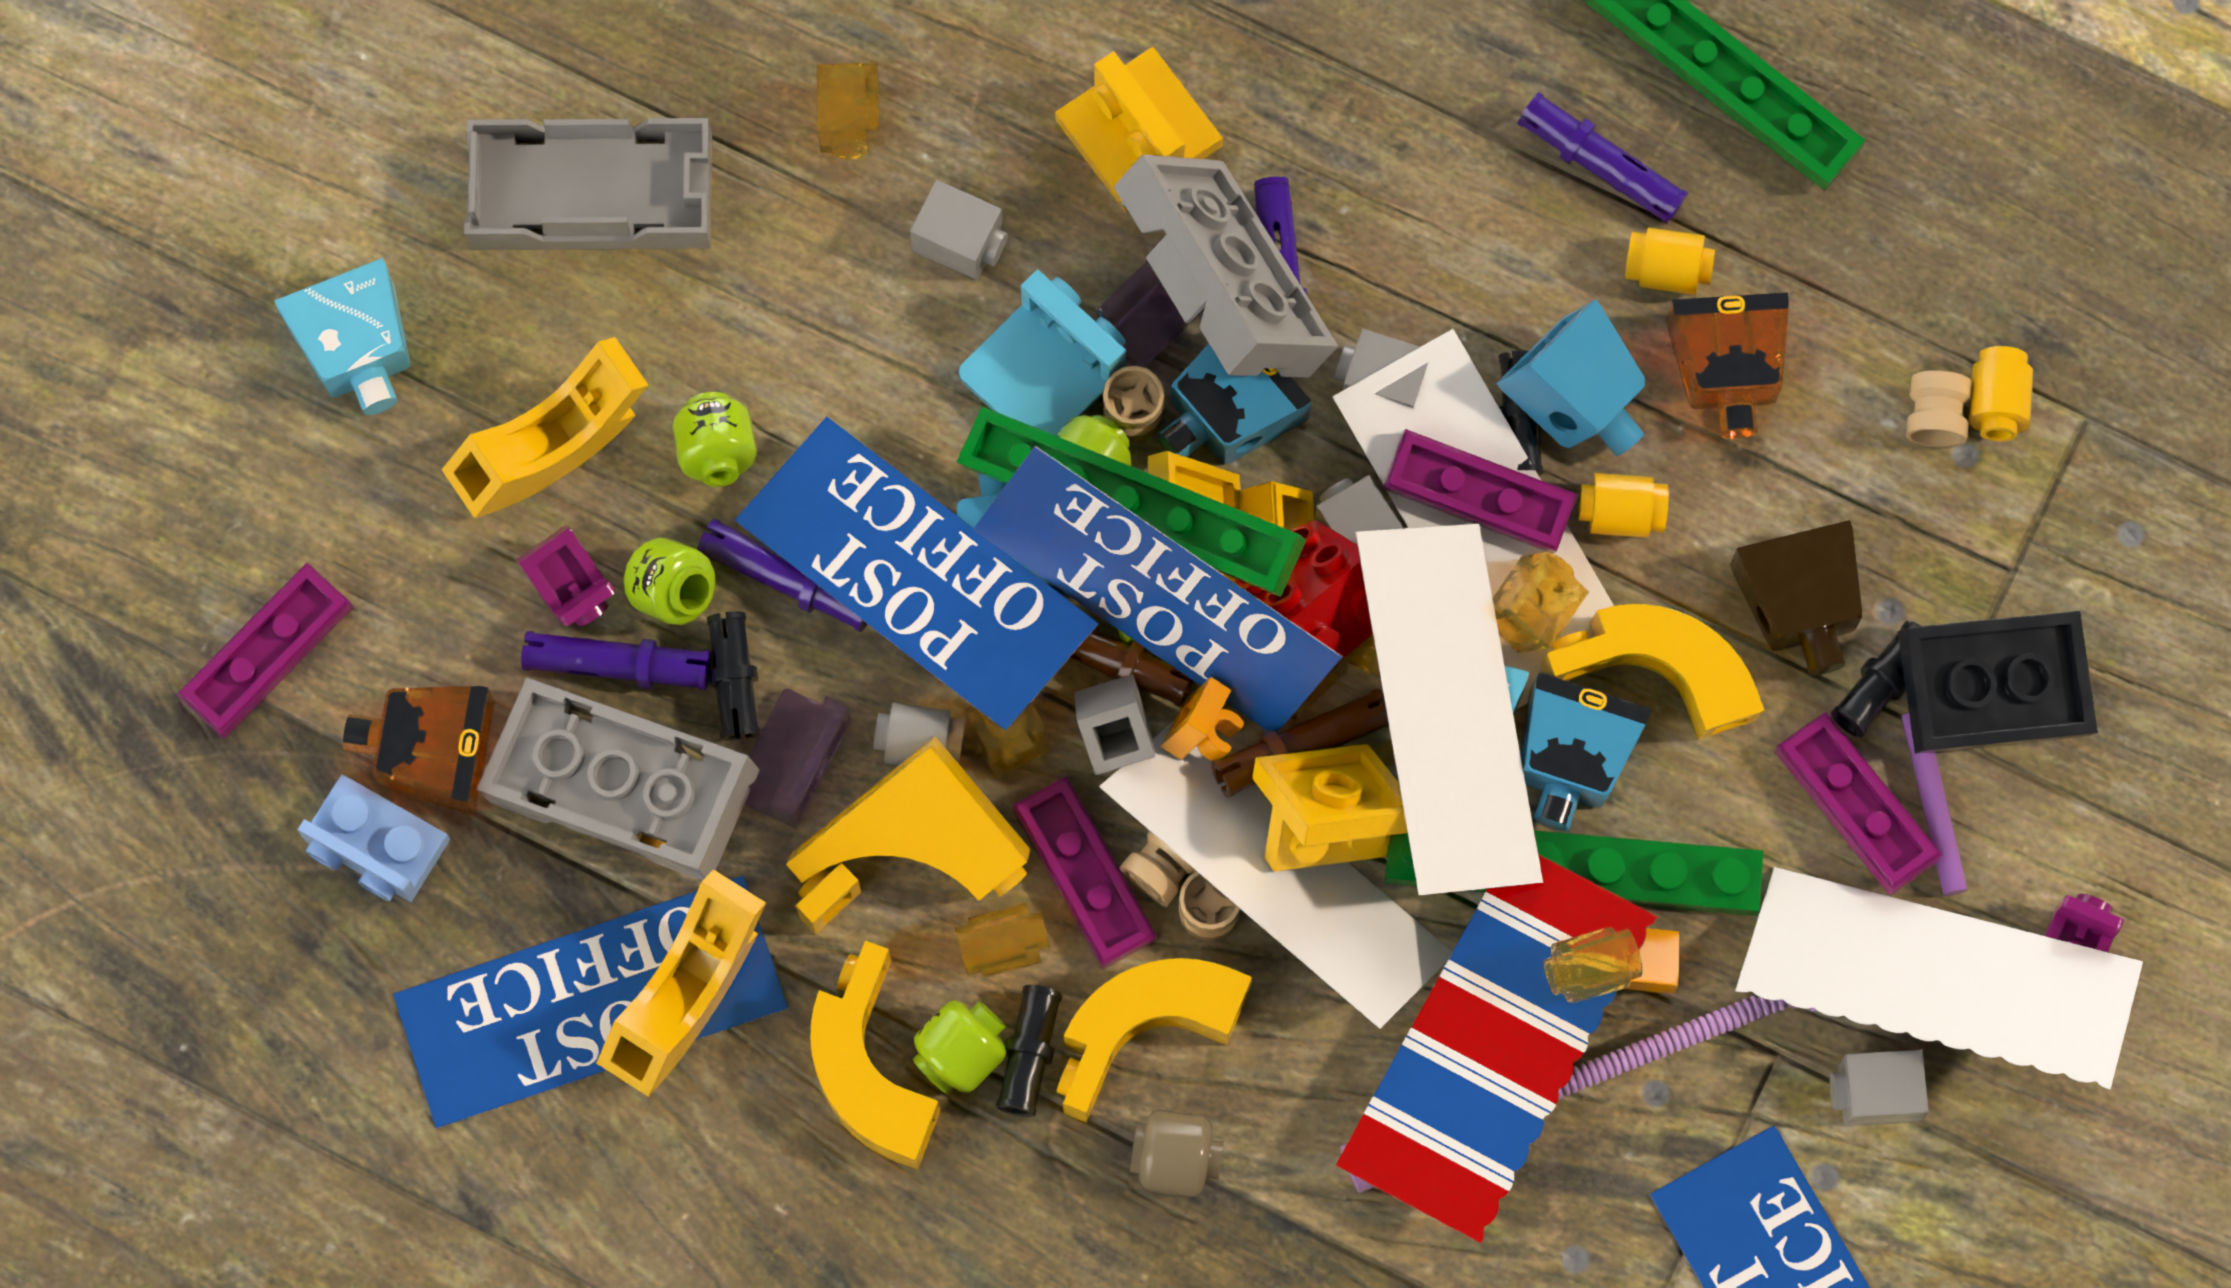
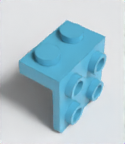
M1037 269L1021 285L1022 305L961 364L959 377L961 382L991 410L1056 436L1072 417L1082 416L1103 395L1106 381L1114 372L1126 367V349L1123 347L1126 341L1109 321L1102 317L1094 321L1079 307L1082 303L1080 297L1064 280L1055 277L1050 281Z

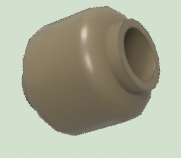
M1155 1110L1150 1114L1146 1123L1137 1122L1129 1173L1139 1174L1140 1185L1146 1191L1189 1198L1196 1197L1202 1192L1206 1177L1219 1178L1224 1141L1212 1140V1126L1210 1121L1204 1116Z

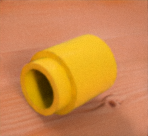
M1649 227L1647 233L1632 231L1625 279L1639 281L1640 288L1697 295L1699 284H1711L1716 249L1704 247L1705 235Z
M1994 346L1981 350L1978 362L1972 366L1971 372L1972 393L1969 403V425L1975 430L1980 431V435L1984 439L1998 442L2013 440L2017 437V433L2024 432L2030 427L2033 368L2028 364L2027 353L2018 348Z
M1594 473L1591 485H1580L1578 521H1588L1589 534L1648 538L1650 532L1664 533L1668 514V484L1654 483L1653 477Z

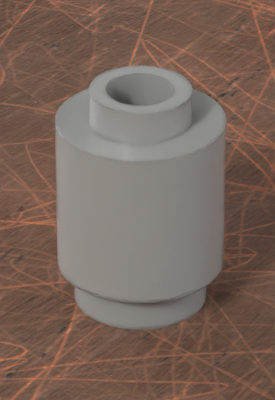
M893 702L890 714L878 713L873 750L885 751L884 764L898 766L931 738L936 736L959 764L966 719L950 717V710Z

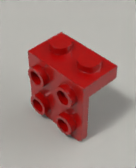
M1313 520L1290 530L1306 539V542L1281 597L1235 579L1234 583L1341 655L1342 658L1338 661L1339 663L1373 634L1361 561L1356 543L1323 523Z

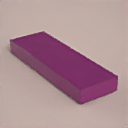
M1405 429L1401 434L1381 488L1470 523L1479 524L1481 527L1552 554L1558 550L1578 495L1408 429Z
M306 563L177 693V696L222 739H225L354 608L353 605L310 564Z
M1824 712L1777 745L1775 754L1890 896L1940 861L1942 854L1827 712Z
M1067 776L1012 805L1013 812L1102 970L1157 941L1154 929Z

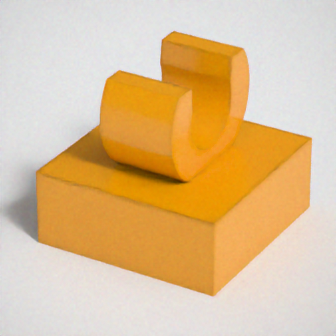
M1210 677L1184 701L1160 747L1179 760H1182L1196 746L1200 753L1211 761L1225 757L1232 747L1217 736L1215 729L1221 731L1225 736L1232 738L1244 725L1243 720L1236 713L1222 709L1231 690Z

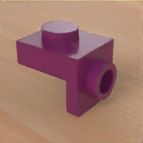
M566 525L515 560L555 619L565 627L573 622H576L578 627H581L595 620L608 609L609 605L605 600L616 592L610 581L605 579L570 527Z
M2082 893L2077 894L2076 898L2066 895L2055 907L2044 936L2108 952L2113 939L2122 928L2124 919L2112 914L2113 907L2102 899Z

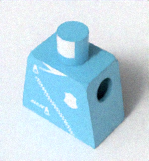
M383 258L274 300L288 330L331 397H339L355 391L365 415L382 413L397 404L398 399L389 376L406 370L411 364L395 285Z

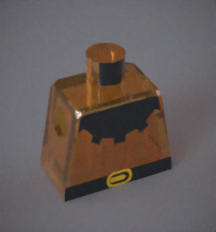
M1788 292L1673 299L1666 317L1667 329L1690 408L1696 410L1718 408L1721 436L1724 438L1739 439L1757 434L1755 406L1770 405L1777 401L1783 382L1789 307Z
M483 686L393 688L386 693L382 719L348 715L343 734V750L375 755L373 776L378 784L386 789L458 812L475 815L479 792L476 789L483 774L495 700L489 688Z

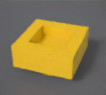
M842 863L831 873L826 869L816 873L806 881L798 892V895L802 898L796 905L799 918L817 935L861 893L859 880Z

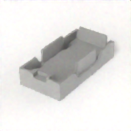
M648 118L636 127H630L629 119L544 120V127L528 119L467 120L469 176L468 214L464 222V236L470 250L711 248L712 132L709 118ZM545 141V145H517V142ZM637 141H665V144H637ZM533 228H543V236L532 232ZM635 228H644L635 234Z
M1141 155L1114 186L1122 200L1120 202L1121 205L1127 208L1141 233L1146 234L1161 230L1166 232L1164 238L1148 254L1146 259L1185 323L1190 324L1204 309L1199 328L1228 375L1258 376L1264 368H1276L1281 377L1309 378L1338 347L1223 161Z
M526 677L476 790L492 805L542 823L555 822L577 832L636 852L658 865L704 880L713 869L716 871L751 790L748 786L755 782L760 770L748 755ZM573 710L593 718L589 722L575 714L569 715L568 712ZM681 744L703 756L702 761L691 758ZM534 795L555 804L550 803L547 809L530 803L529 800ZM643 834L666 844L661 843L658 849L639 841Z

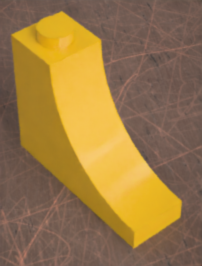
M934 736L791 853L786 865L803 883L829 866L846 860L868 856L907 858L943 871L967 888L980 901L992 890L998 897L1004 895L1027 875L1026 870L1022 866L1027 863L1031 849L937 737Z

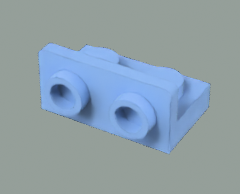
M343 774L335 783L312 822L304 819L297 829L305 842L309 844L305 850L307 855L334 871H337L343 863L359 872L362 876L358 883L388 902L391 901L394 894L412 902L450 841L448 834Z

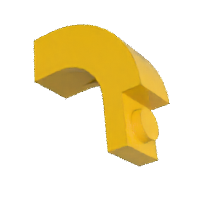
M616 337L599 341L569 378L547 399L507 423L470 434L441 470L474 518L509 507L545 489L582 465L612 441L636 416L630 407L649 385Z
M1626 604L1597 610L1590 621L1595 637L1589 639L1586 631L1563 636L1551 643L1553 651L1548 652L1541 662L1544 674L1565 681L1617 665H1635L1650 669L1667 679L1678 691L1686 706L1698 740L1755 722L1765 711L1750 672L1732 646L1701 621L1677 610L1662 606Z
M713 869L701 882L683 925L659 968L639 995L614 1021L596 1064L649 1097L693 1044L728 991L758 935L754 929L766 902Z
M865 941L860 955L849 954L843 965L837 983V989L845 992L843 999L820 990L818 991L812 1013L810 1034L815 1071L832 1111L842 1125L856 1139L876 1153L918 1170L940 1114L939 1102L888 1081L876 1070L867 1056L865 1049L866 1027L890 966L891 957L889 949Z
M1176 958L1148 962L1133 967L1104 983L1079 1008L1064 1034V1047L1079 1052L1083 1056L1081 1061L1070 1057L1058 1084L1056 1092L1066 1096L1063 1102V1113L1087 1123L1115 1056L1127 1042L1145 1031L1162 1027L1182 1028L1228 1045L1251 989L1252 977L1213 962Z

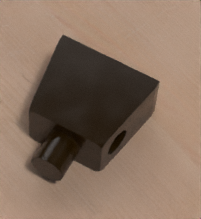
M1848 520L1738 547L1730 566L1772 651H1779L1801 645L1809 674L1812 676L1830 673L1844 667L1845 661L1837 636L1855 631L1862 619L1861 595L1851 521Z

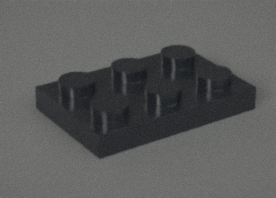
M2080 611L1907 627L1897 631L1915 754L2085 737L2098 733Z

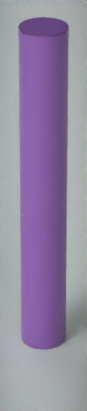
M1909 713L1901 716L1928 833L1930 841L1942 854L1940 861L1936 863L1943 896L1961 894L1968 891L1936 753L1915 754Z

